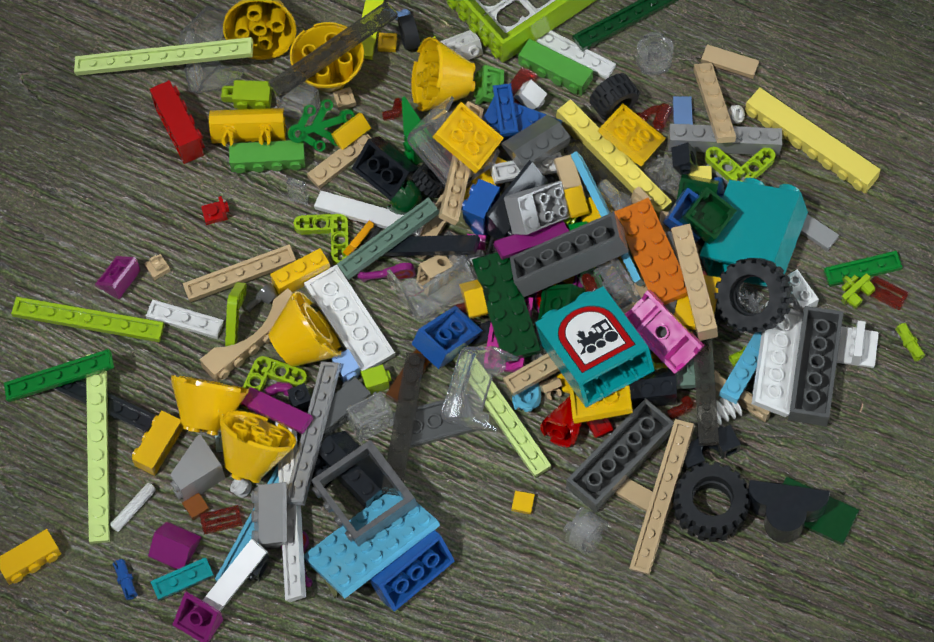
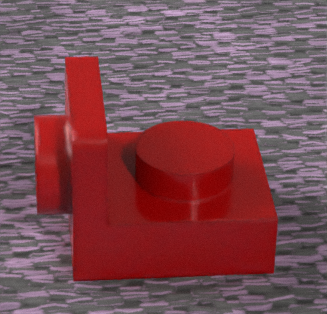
M222 196L218 197V202L201 206L206 225L228 220L226 213L230 211L227 201L223 202Z
M608 418L587 421L594 438L613 430Z

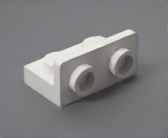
M471 30L440 41L467 60L483 55L480 39Z

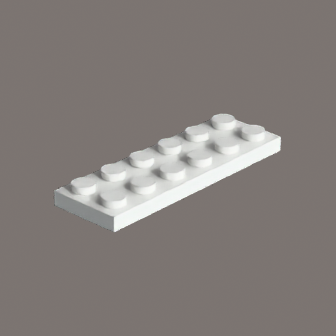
M337 265L304 282L305 288L345 349H349L360 367V372L379 366L395 356L394 350Z
M792 308L789 314L784 315L785 319L782 323L776 324L775 328L763 331L761 334L751 403L783 417L788 416L790 413L803 313Z

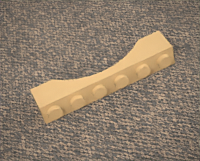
M686 224L671 228L672 239L684 278L698 339L702 341L718 337L717 325L691 226Z
M287 288L273 300L268 318L252 336L234 345L214 347L200 359L202 368L218 382L227 378L230 372L235 367H240L250 355H255L262 345L271 342L268 333L293 293Z

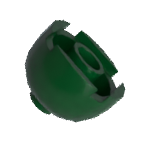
M411 179L407 182L406 188L402 187L389 202L390 205L386 207L397 215H405L419 205L423 199L420 188Z

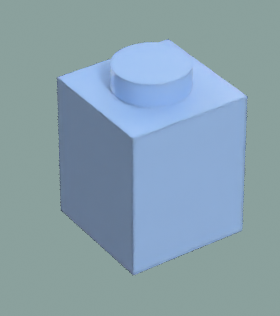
M349 349L341 352V355L332 358V362L340 363L341 365L339 377L343 383L352 380L354 377L358 378L361 375L360 367Z

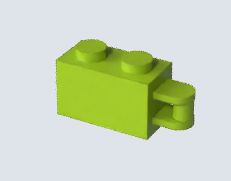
M234 80V86L222 87L221 101L232 102L234 108H271V81Z

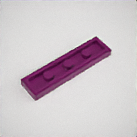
M562 220L527 235L514 234L494 241V246L501 260L562 235L569 230Z
M252 387L249 388L248 394L241 402L242 406L301 434L305 432L314 419L312 415Z

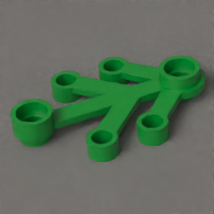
M329 99L321 101L318 113L312 124L308 126L305 125L309 117L316 113V108L310 104L304 107V112L298 124H294L288 129V138L292 142L299 143L304 141L313 146L316 151L321 152L326 147L325 143L307 135L315 132L329 140L332 145L338 146L337 143H334L332 133L326 131L325 128L346 123L349 121L346 119L347 114H350L351 118H353L355 113L352 110L343 109L339 116L322 121L326 112L333 108V102ZM328 101L329 107L325 108L324 104ZM309 107L312 108V112L310 114H308L307 109ZM297 130L300 131V135L298 137L295 136V132ZM319 142L322 144L320 149L317 148Z

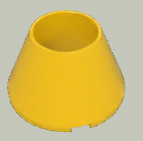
M295 291L290 296L270 329L268 335L272 345L281 358L292 367L338 357L341 355V351H338L341 345L336 334L320 311L316 312L310 306L312 304L311 300L299 291Z

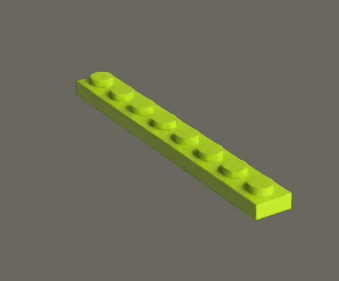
M16 297L11 312L12 317L154 342L161 341L165 326L164 322L22 297Z

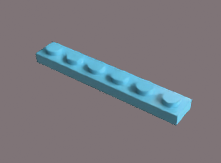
M755 332L722 387L719 393L720 397L734 404H737L756 372L762 332Z

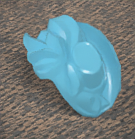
M539 383L515 396L512 395V403L515 410L519 407L524 412H531L541 403Z

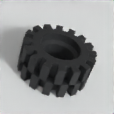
M425 163L414 172L412 176L413 182L416 183L421 192L424 191L425 195L437 198L445 190L446 179L441 176V173L437 172L436 168L433 169V166H428Z

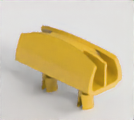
M284 108L210 110L209 128L211 142L222 143L226 147L228 142L232 146L233 143L259 141L261 145H263L264 141H267V145L271 141H286L285 117H283Z

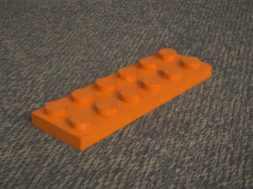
M646 198L614 211L624 228L627 245L647 290H651L664 305L688 296L681 267L650 199Z

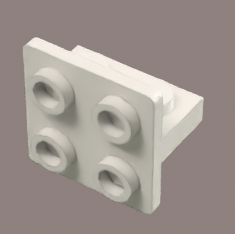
M858 321L856 327L852 328L842 326L837 363L874 368L879 333L865 330V321Z

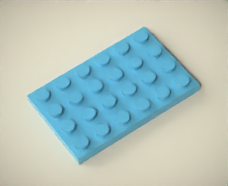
M392 487L380 498L373 501L368 508L363 509L350 519L349 522L358 531L403 499L395 488ZM417 503L418 506L359 547L354 541L348 540L345 535L346 529L342 526L305 553L304 559L345 599L438 528L440 524L436 518Z

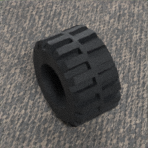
M618 73L601 82L592 92L589 102L602 120L607 121L622 104L631 109L638 101L640 91L626 74Z

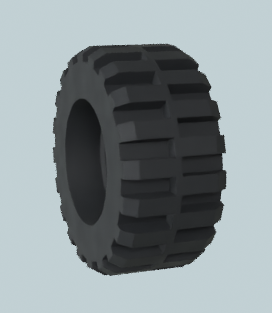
M762 258L740 259L735 264H730L727 267V271L722 272L719 276L722 279L715 286L718 288V293H715V299H718L719 302L716 304L717 310L722 311L720 316L723 320H728V325L736 327L739 331L752 333L773 329L777 326L776 324L783 322L785 319L784 315L789 314L791 310L789 303H793V297H790L793 287L788 284L790 278L788 275H784V270L780 266H776V263ZM749 277L761 278L769 290L767 306L762 312L756 314L748 313L739 301V289L742 283Z
M704 462L702 467L695 465L691 468V472L687 470L683 474L682 479H679L673 501L674 515L676 520H680V527L682 529L687 528V534L692 537L695 534L698 536V540L701 541L704 538H709V542H715L716 538H720L723 541L727 539V535L731 537L735 535L737 529H741L747 519L751 502L749 490L746 488L747 482L743 478L740 479L741 474L737 470L732 472L731 467L725 465V467L720 466L718 462H714V465ZM706 488L718 489L729 498L730 508L721 515H706L695 507L693 497L698 491Z

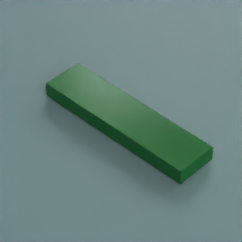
M896 250L826 267L823 272L828 286L833 287L845 284L843 281L845 276L851 279L856 275L859 280L866 273L870 277L902 270L903 266Z

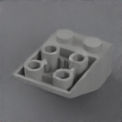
M561 181L504 197L512 234L527 235L570 217Z

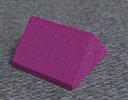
M116 256L95 283V286L119 300L141 271L135 257Z
M165 522L154 532L148 557L172 568L180 569L189 564L202 537Z
M186 591L173 626L200 642H209L222 623L223 618L219 610Z

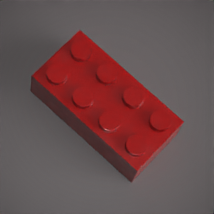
M170 80L150 88L154 107L183 164L204 156L203 148L205 146L202 141L203 137L200 130L195 128L194 119L191 114H188L184 100L180 99L177 86H172Z

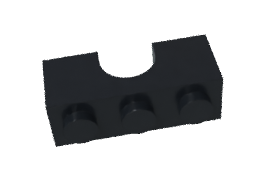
M731 425L726 427L719 426L714 432L701 434L696 440L691 441L683 464L684 471L688 470L691 472V468L695 465L702 467V463L706 461L702 453L707 449L717 451L721 459L739 452L741 444Z

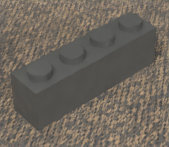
M356 377L346 381L338 392H334L322 441L372 400L371 393Z

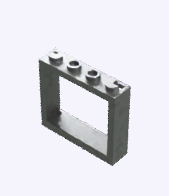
M371 440L311 480L314 485L312 490L317 498H323L325 501L323 505L329 513H334L336 516L334 520L340 528L343 526L346 529V537L351 542L354 541L358 547L418 506L415 497ZM370 455L403 500L356 531L323 486Z

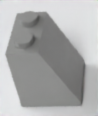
M201 434L195 438L170 474L172 478L170 484L178 500L182 498L183 501L197 493H204L226 479L220 462Z

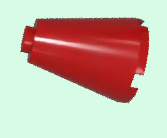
M570 396L540 424V429L544 436L548 435L551 437L550 441L553 444L566 448L570 447L571 444H575L582 422L574 423Z

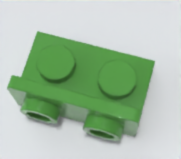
M484 65L476 72L475 104L480 105L483 101L491 103L494 97L493 85L504 84V70Z

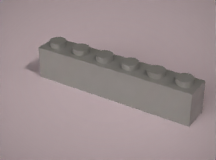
M670 124L668 151H671V147L689 143L696 152H706L710 147H718L724 153L755 155L762 148H771L774 150L775 155L779 156L782 148V128L733 126L736 141L717 143L711 125Z

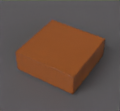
M199 493L182 502L192 520L210 510Z

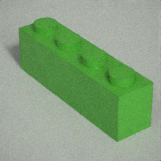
M531 39L527 41L518 55V64L523 69L531 70L539 77L547 78L554 84L561 85L574 94L577 93L582 96L593 79L592 69Z
M291 140L271 141L269 145H267V142H264L263 145L259 142L233 143L232 146L229 144L231 172H262L263 170L280 171L282 169L299 170L305 168L304 141L299 143L292 142Z

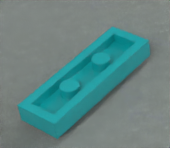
M205 557L150 582L158 601L208 580L214 577Z

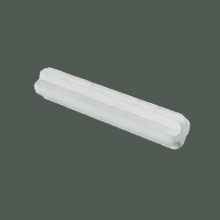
M147 483L111 522V527L117 532L120 531L156 491L155 487Z

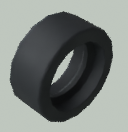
M409 14L398 17L399 32L405 50L419 48L420 39L413 15Z

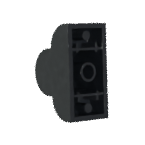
M750 480L748 487L749 499L751 500L750 509L755 514L764 517L766 533L771 539L780 543H789L796 540L801 535L805 522H814L820 519L826 511L830 491Z

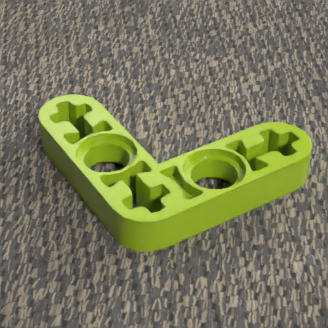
M718 147L708 148L705 154L707 164L728 182L729 180L737 181L738 178L742 179L744 176L745 178L756 179L775 160V152L771 148H762L741 167ZM715 154L717 155V158H716V157H712V158L710 157V155H715ZM768 155L770 156V159H769V158H765V159L763 160V156H768ZM728 164L732 167V170L725 171L722 169V166ZM756 165L759 170L756 172L750 171L749 166Z
M301 215L295 218L293 224L298 234H331V257L334 265L341 261L338 260V250H342V260L347 257L343 253L349 245L348 220L345 215ZM318 221H325L326 225L323 228H318L316 223ZM338 221H342V231H338ZM301 222H304V228H300ZM343 237L345 241L342 244H337L335 239Z
M236 282L228 296L225 346L238 343L239 309L246 298V283Z
M261 356L254 361L243 388L249 389L252 387L262 392L268 378L278 382L291 383L293 387L304 383L307 384V375L300 368ZM263 363H266L267 367H263L261 374H259V365H263ZM279 368L286 370L283 376H277L275 372ZM299 375H301L303 380L299 379L298 382H296L294 377H298ZM255 378L261 381L260 385L256 387L250 385L251 380Z

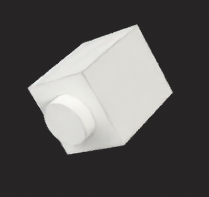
M529 80L522 84L514 98L525 107L539 109L544 104V98L547 93L535 82Z

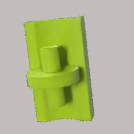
M867 273L859 280L856 275L851 279L845 276L843 278L845 284L841 287L845 293L842 295L841 302L844 305L848 303L856 309L863 301L857 295L860 291L866 296H870L875 291V287L870 281L871 277Z

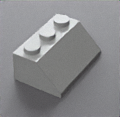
M286 482L258 485L251 495V501L254 503V511H252L251 515L254 530L252 531L251 539H254L263 548H279L287 542Z

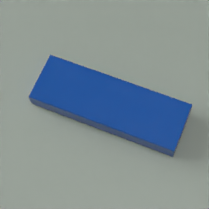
M511 83L493 85L500 135L502 137L516 135L519 133Z

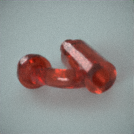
M661 103L636 114L647 122V116L656 113L652 124L654 125L653 128L659 132L660 129L665 127L672 107L666 103Z

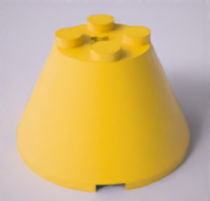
M240 0L225 15L223 34L226 40L251 37L253 40V57L247 58L267 60L276 58L289 50L296 37V23L292 14L280 0Z
M333 22L314 24V27L306 31L303 30L295 38L290 50V62L295 74L303 82L324 92L342 90L357 75L364 61L363 44L356 36V33L347 26Z
M428 37L424 39L417 52L420 55L418 61H414L411 78L413 102L419 106L417 109L419 111H429L467 97L475 89V81H473L475 64L436 38Z
M171 375V383L181 423L184 425L183 429L200 433V429H202V432L218 436L219 432H221V415L224 414L225 416L227 411H236L249 390L220 382Z
M227 411V414L225 416L222 414L220 418L225 468L232 473L231 477L236 480L247 479L254 483H260L261 479L295 447L296 437L280 423L278 426L269 423V418L246 411Z

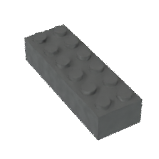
M612 212L510 257L514 283L523 297H526L622 256L629 251L624 228L616 214Z
M810 306L804 307L788 421L827 427L842 327V311Z
M645 398L633 413L566 480V489L596 513L625 481L665 442L671 434L674 422Z

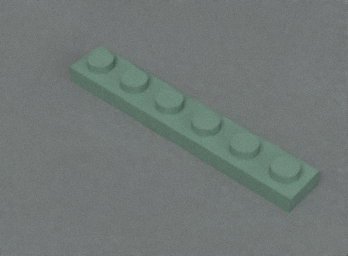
M428 197L337 263L338 267L349 280L436 217L440 211Z

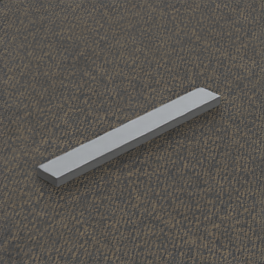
M726 164L722 166V169L731 171L732 167ZM711 167L712 175L723 178V183L728 185V181ZM745 176L742 179L738 178L737 181H744ZM807 214L800 233L829 251L839 238V234Z
M321 362L308 409V414L312 415L314 419L300 439L287 488V504L305 506L341 369L340 363Z

